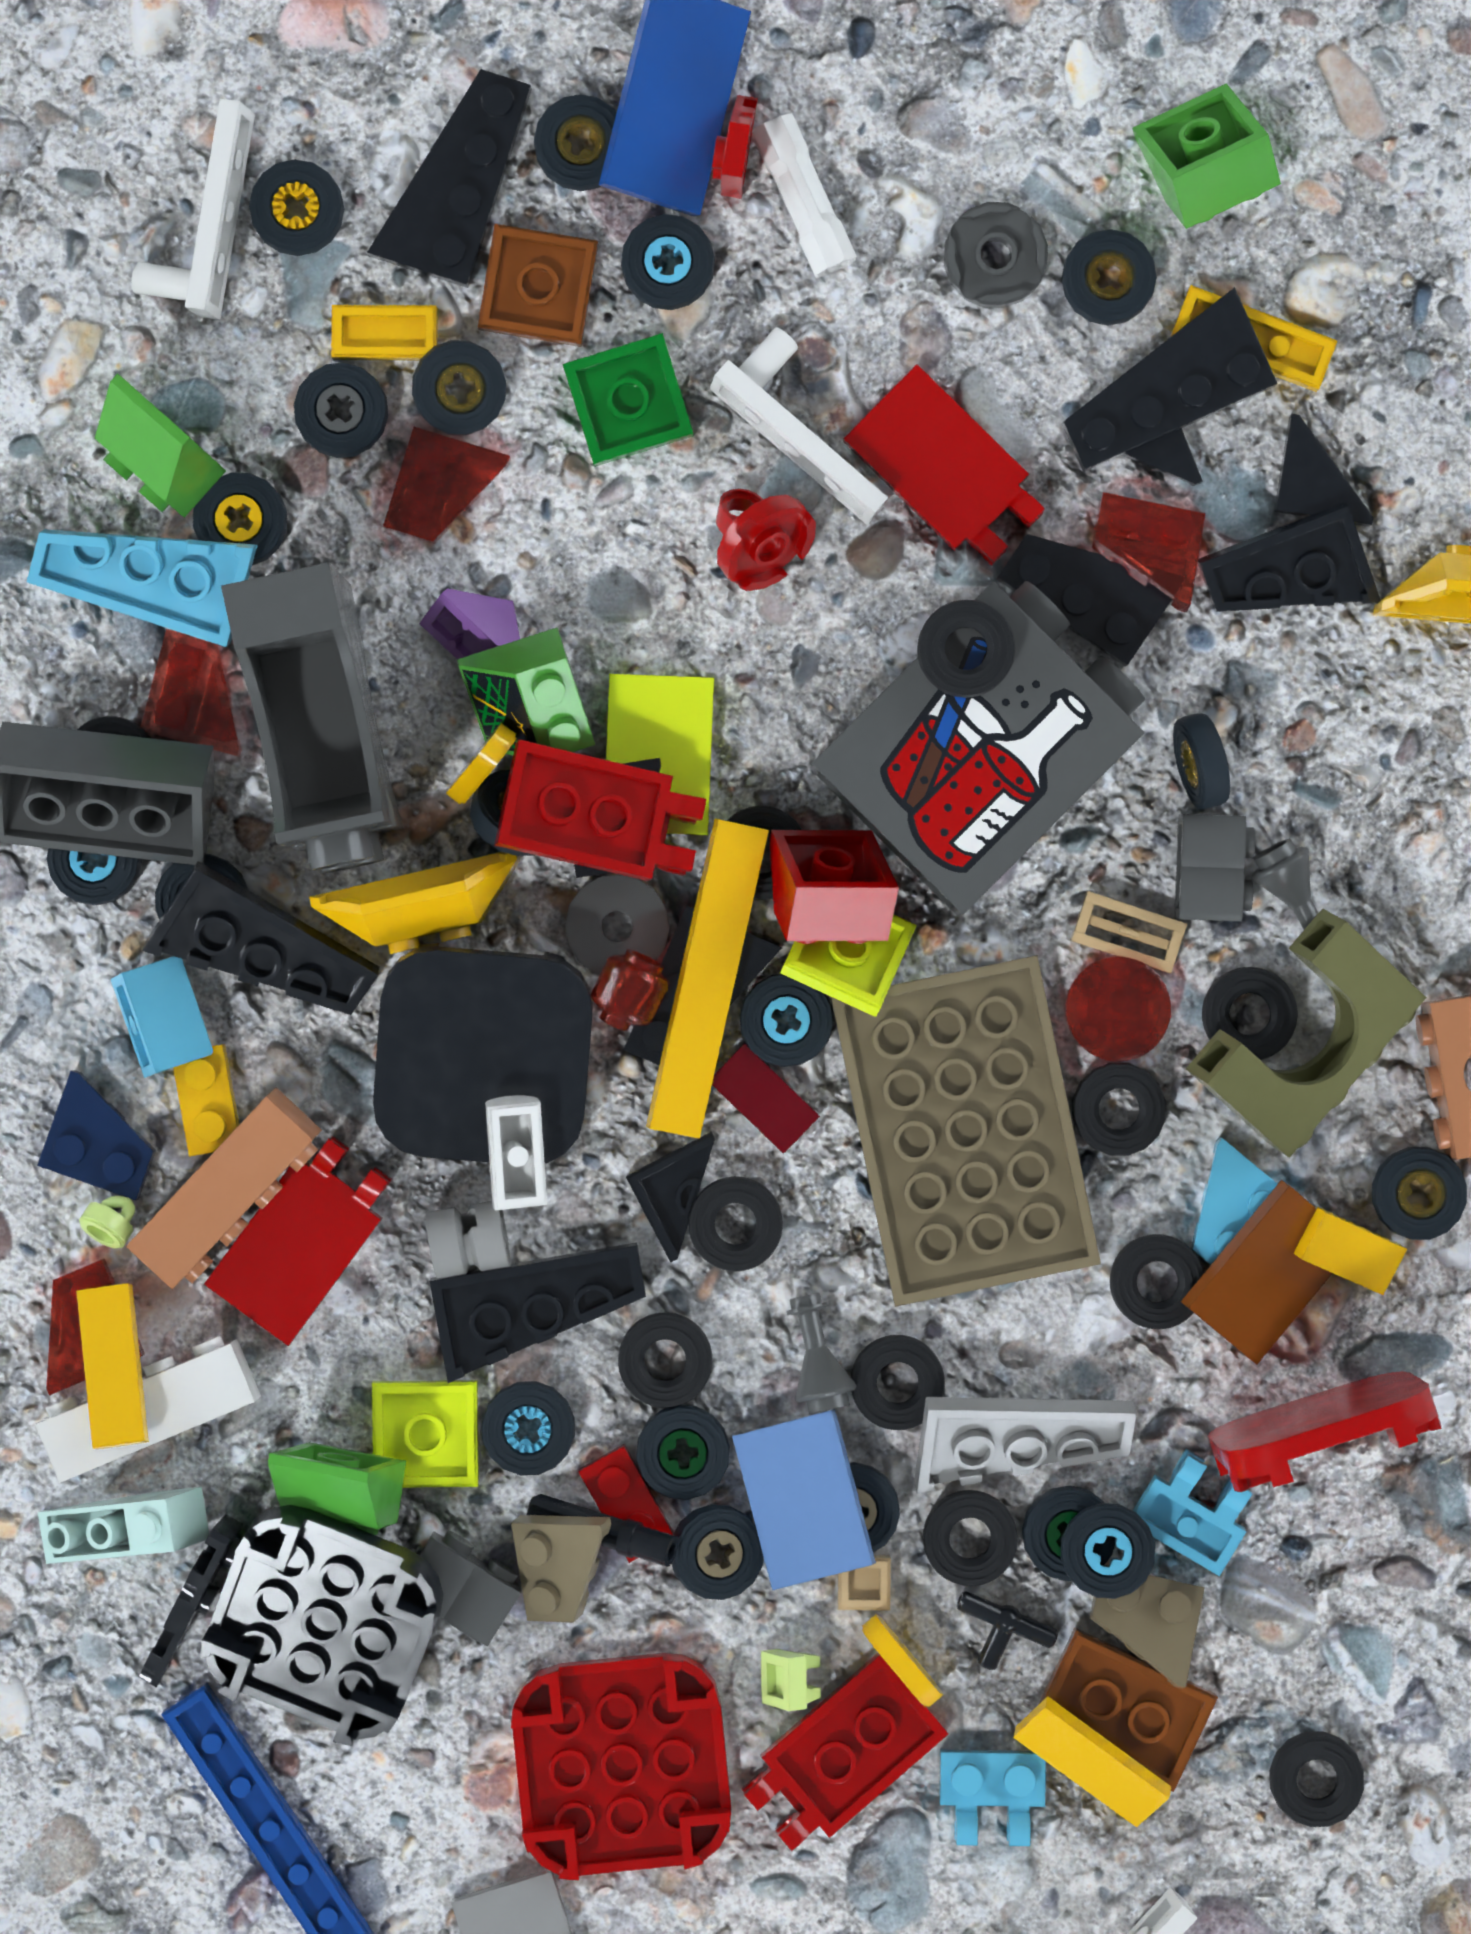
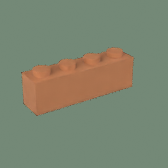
M277 1087L274 1088L126 1247L171 1289L184 1277L193 1284L213 1262L206 1253L219 1240L227 1247L248 1225L241 1216L252 1204L255 1203L262 1210L283 1188L276 1180L283 1171L290 1166L298 1172L319 1150L311 1142L322 1129Z

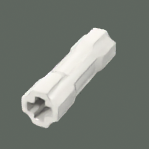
M793 114L781 115L755 128L752 131L753 140L767 171L775 180L797 229L800 244L815 277L827 276L855 262L857 257L841 221L836 217L810 160L808 147Z

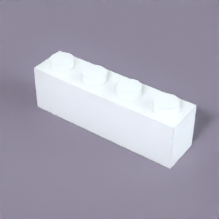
M221 1335L191 1347L194 1357L175 1364L171 1355L142 1367L146 1375L142 1378L149 1438L147 1443L99 1450L93 1449L88 1400L78 1404L74 1395L46 1407L49 1417L44 1418L35 1426L59 1483L257 1401L261 1394L238 1339L224 1344Z

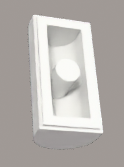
M525 1095L504 1096L488 1100L485 1105L492 1206L494 1210L547 1205L540 1100L536 1097Z

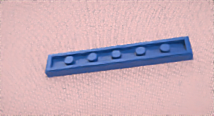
M207 1682L161 1713L162 1717L307 1934H374Z

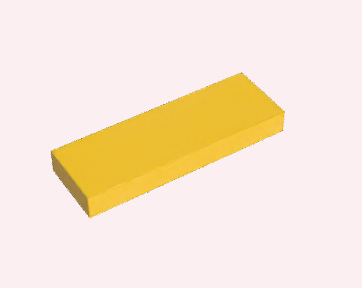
M1190 285L1170 337L1222 296ZM1243 305L1274 376L1317 392L1320 389L1338 340Z
M125 1283L77 1290L92 1448L99 1450L147 1443L149 1438L133 1286Z
M1048 1696L1015 1727L1014 1739L1135 1827H1138L1170 1797L1171 1786Z

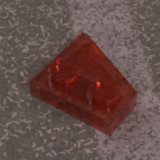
M414 426L385 517L384 529L435 544L448 531L462 512L467 511L480 497L479 494L500 472L503 473L509 467L511 457Z
M1103 492L1099 501L1091 548L1109 561L1124 566L1128 574L1142 585L1146 586L1148 582L1173 599L1171 606L1178 611L1187 613L1192 601L1206 513Z
M105 1258L53 1280L46 1385L49 1396L85 1381L76 1291L116 1285ZM138 1338L139 1352L141 1357L145 1355V1352Z

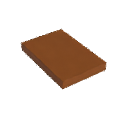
M1283 1180L1277 1184L1181 1301L1256 1365H1258L1333 1274L1300 1259L1294 1254L1316 1208Z
M1074 1627L1039 1704L1047 1696L1169 1784L1171 1791L1174 1792L1218 1696L1188 1680L1186 1688L1174 1687L1167 1681L1168 1679L1145 1660H1141L1133 1654Z

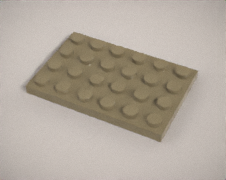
M1038 955L891 985L876 1017L831 997L895 1307L1101 1264Z

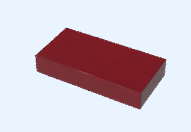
M745 1043L714 1074L712 1086L783 1154L820 1117L764 1061L754 1054Z

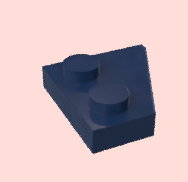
M71 1070L37 1166L132 1200H139L156 1149L125 1121V1117L111 1103H108L92 1087L82 1072Z

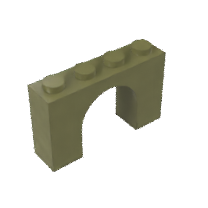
M1322 909L1288 948L1323 980L1330 989L1334 999L1336 1014L1333 1031L1328 1042L1318 1055L1306 1064L1294 1069H1270L1241 1042L1219 1029L1186 1067L1190 1074L1261 1138L1289 1158L1298 1148L1304 1146L1310 1140L1316 1126L1332 1108L1338 1106L1345 1099L1351 1085L1365 1069L1377 1062L1382 1054V1049L1399 1029L1412 1021L1417 1008L1427 998L1347 921L1325 909Z

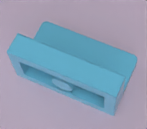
M175 956L120 973L110 979L144 1078L213 1053V1048L182 958Z

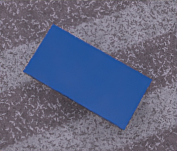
M721 0L644 1L599 186L693 217L701 214L712 170L716 138L721 134L751 11Z

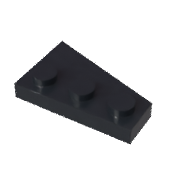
M686 906L623 1049L657 1065L660 1064L694 912V909ZM746 932L730 1005L782 947Z

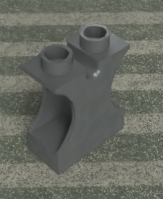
M327 562L221 585L234 649L249 692L262 745L271 793L276 843L285 847L292 846L293 849L300 851L306 850L310 870L322 869V873L347 870L384 861L379 834L404 828L378 732L367 675L364 643L351 584Z

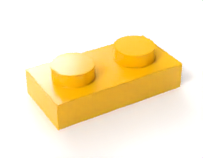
M225 1044L212 1046L213 1053L209 1056L173 1067L189 1157L213 1153L239 1126Z

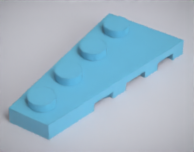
M44 529L39 532L26 582L227 647L231 643L232 635L221 585L248 580L258 545Z

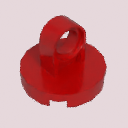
M739 488L728 490L720 497L716 515V525L723 534L717 549V564L729 581L735 582L742 590L753 591L767 588L788 575L783 567L791 562L796 554L803 560L809 553L815 539L816 522L804 505L792 496L785 494L763 499L757 493ZM737 510L743 511V513H741L739 516H736L731 514L729 511Z

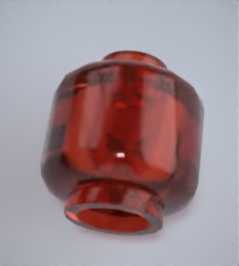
M627 949L625 954L611 955L607 959L591 992L593 1002L602 1009L599 1018L608 1025L622 1031H628L631 1024L636 1026L649 1025L653 1021L669 987L668 980L662 974L664 966L655 959L632 949Z

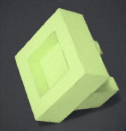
M782 1649L761 1651L762 1703L786 1711L807 1709V1703L820 1699L821 1688L807 1685L806 1673L810 1668L820 1667V1656Z

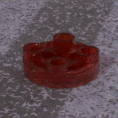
M1106 957L1087 965L1080 970L1072 981L1065 999V1018L1069 1031L1076 1043L1093 1056L1108 1061H1129L1151 1051L1166 1033L1171 1017L1170 996L1161 977L1147 964L1129 957Z

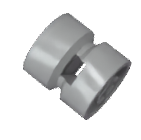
M492 1201L470 1204L467 1213L463 1214L455 1207L426 1212L429 1249L437 1279L467 1274L470 1265H476L481 1271L511 1266L503 1210L495 1211Z

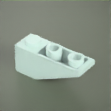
M202 1487L157 1491L38 1512L46 1564L175 1552L205 1541L209 1535Z

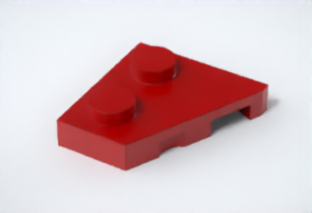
M737 95L729 121L727 137L717 136L712 163V179L721 180V196L742 199L758 98Z

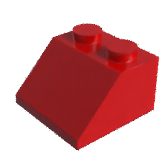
M771 830L770 852L774 913L786 941H796L802 944H812L817 941H847L854 944H862L868 941H888L899 887L872 830Z

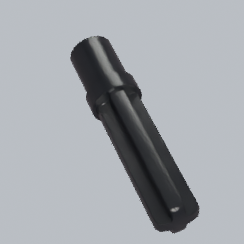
M544 1494L532 1497L529 1502L527 1515L610 1517L611 1527L609 1533L603 1537L601 1546L616 1550L619 1555L628 1558L637 1557L665 1567H669L675 1559L678 1550V1537L646 1527L642 1522L632 1519L622 1520Z

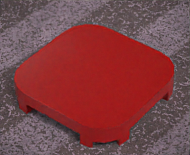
M1400 1371L1347 1383L1244 1416L1217 1427L1209 1432L1208 1438L1220 1476L1229 1474L1234 1491L1244 1492L1251 1487L1270 1481L1273 1488L1294 1482L1288 1460L1383 1430L1387 1431L1391 1443L1398 1448H1402L1418 1442V1434L1442 1429V1425L1429 1384L1410 1372Z
M672 1653L567 1662L540 1669L524 1682L515 1699L511 1721L523 1828L521 1834L527 1853L530 1852L542 1867L559 1875V1879L577 1881L583 1875L684 1865V1870L704 1864V1860L720 1848L727 1833L730 1831L731 1795L721 1699L716 1682L701 1663L685 1655Z

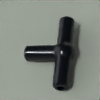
M967 1591L962 1592L958 1598L956 1607L959 1611L993 1625L978 1658V1663L986 1669L995 1670L1013 1633L1047 1648L1053 1647L1057 1640V1629L1022 1615L1014 1606H1001Z

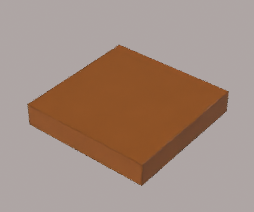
M494 224L478 330L582 347L599 245L598 241Z

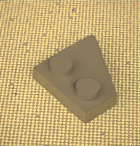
M518 1516L511 1522L527 1621L574 1623L583 1615L589 1597L588 1584L595 1577L600 1562L597 1555L602 1539L609 1533L611 1527L610 1517Z
M1149 1575L1147 1580L1131 1594L1116 1599L1096 1598L1093 1596L1089 1618L1106 1632L1113 1634L1121 1640L1125 1647L1138 1658L1144 1659L1158 1670L1174 1687L1183 1689L1187 1685L1205 1587Z

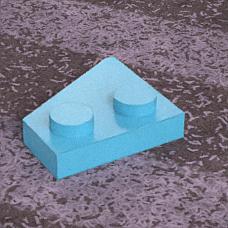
M1221 1137L1214 1145L1213 1162L1208 1183L1205 1184L1199 1222L1196 1224L1191 1249L1210 1265L1277 1186L1274 1180Z

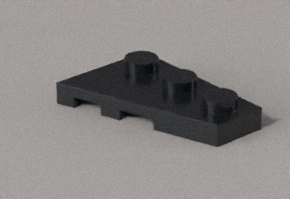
M1345 502L1196 559L1211 603L1217 612L1276 609L1281 606L1313 604L1314 606L1334 605V603L1362 602L1367 604L1381 601L1350 508Z
M1026 534L996 580L1014 592L1025 581L1033 584L1064 614L1070 623L1068 627L1070 630L1126 667L1186 578Z

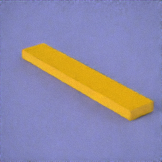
M714 818L646 1122V1127L649 1129L700 1139L769 830Z

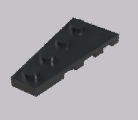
M480 69L367 251L369 257L462 287H469L532 91L530 84Z
M197 861L145 941L142 950L157 956L165 953L187 960L186 965L207 971L208 967L234 974L239 976L238 981L258 986L259 982L285 990L287 996L352 1015L377 978L380 966Z
M637 1242L514 1263L506 1268L481 1271L479 1269L468 1271L464 1275L440 1279L432 1277L429 1281L448 1383L460 1379L465 1374L485 1365L501 1361L509 1357L510 1354L535 1343L539 1344L549 1340L567 1329L581 1323L590 1322L646 1297Z

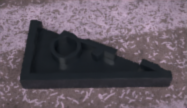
M225 1514L210 1531L205 1541L208 1547L206 1551H202L191 1569L163 1626L164 1630L139 1675V1678L157 1687L196 1613L198 1612L204 1616L207 1615L221 1589L212 1583L221 1566L230 1570L235 1556L234 1551L241 1541L237 1536L244 1525L243 1523Z

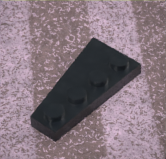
M1235 287L1063 421L1062 426L1083 472L1271 389L1278 384Z

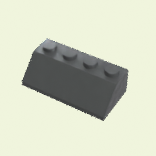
M2 722L0 728V843L196 865L197 861L202 864L205 863L214 791V749L212 745Z

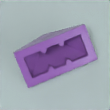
M448 588L440 594L419 623L456 659L520 639L512 600Z

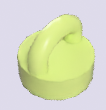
M121 1195L111 1196L101 1203L90 1202L79 1219L80 1226L85 1233L99 1243L114 1249L123 1248L134 1231L130 1221L135 1214V1205L132 1199ZM121 1208L122 1210L118 1213L114 1209Z

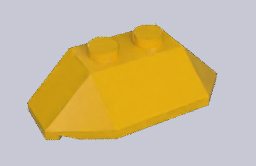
M1447 545L1446 553L1440 552L1431 557L1384 596L1380 602L1376 603L1373 616L1471 624V546Z
M499 852L310 896L309 899L311 907L375 947L388 945L390 954L418 948L420 945L419 938L439 933L441 943L472 936L470 926L482 923L520 862V857Z

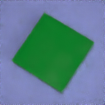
M663 333L563 364L594 467L694 436Z

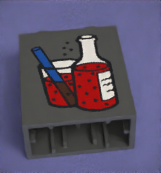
M993 581L975 599V601L983 602L996 609L1006 619L1013 633L1015 642L1013 663L1008 674L999 685L991 691L975 697L964 698L946 694L936 688L926 678L917 657L810 766V770L956 916L964 915L1145 733L1129 717L1145 701V697L1119 668L1104 656L1100 655L1083 671L1054 642L1070 626L1069 621L1045 594L1028 581H1025L1010 597ZM960 628L948 636L945 643V654L953 666L963 670H970L978 667L984 661L987 654V644L984 637L978 631L972 628Z

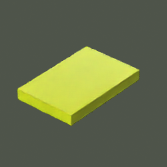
M609 674L606 760L623 764L660 758V773L673 776L671 792L707 799L703 820H697L696 824L692 825L670 818L667 834L708 836L714 678Z

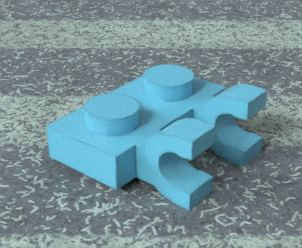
M1186 1448L1177 1462L1169 1482L1154 1475L1133 1511L1149 1526L1151 1534L1155 1539L1220 1576L1247 1532L1245 1527L1236 1523L1235 1520L1253 1493L1249 1489L1244 1492L1234 1491L1229 1477L1214 1508L1189 1495L1202 1477L1207 1465L1204 1464L1205 1460Z
M940 1749L939 1803L940 1805L955 1806L954 1839L956 1840V1845L978 1846L977 1806H1007L1006 1840L1009 1841V1846H1030V1807H1045L1046 1761L1032 1751Z

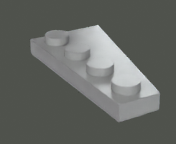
M926 1397L914 1478L916 1493L935 1491L934 1484L960 1480L961 1486L981 1483L982 1475L1012 1470L1013 1477L1034 1473V1469L1038 1466L1048 1463L1059 1462L1064 1468L1129 1456L1137 1415L1134 1402L1122 1400Z

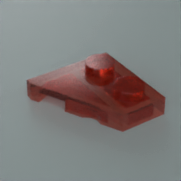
M166 629L141 723V728L145 732L180 742L212 745L214 751L240 757L242 748L236 732L232 712L233 705L225 679V667L220 645Z

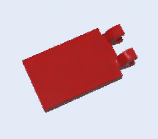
M918 364L843 438V442L954 551L966 540L991 566L1007 551L1008 545L988 527L1008 508L1029 529L1043 515L1045 510L1032 495L1020 487L1028 478L1029 473Z
M519 739L515 744L494 845L645 881L652 879L654 867L684 876L686 871L691 872L693 869L696 850L665 844L669 820L671 818L695 825L697 820H703L707 799L671 792L673 779L671 775Z
M335 1136L328 1138L311 1165L306 1162L298 1172L291 1167L287 1169L279 1180L283 1188L262 1210L258 1209L204 1283L205 1286L287 1346L293 1342L383 1219L371 1207L392 1180L383 1171L374 1167L355 1191L332 1174L350 1149V1147Z
M877 1653L761 1753L762 1759L769 1768L755 1776L741 1789L757 1811L779 1791L787 1798L797 1812L786 1818L775 1829L778 1832V1836L793 1851L819 1826L829 1838L833 1836L949 1733L927 1707L918 1701L881 1655Z

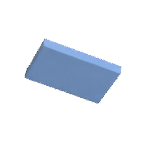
M835 1409L732 1436L772 1591L876 1563Z

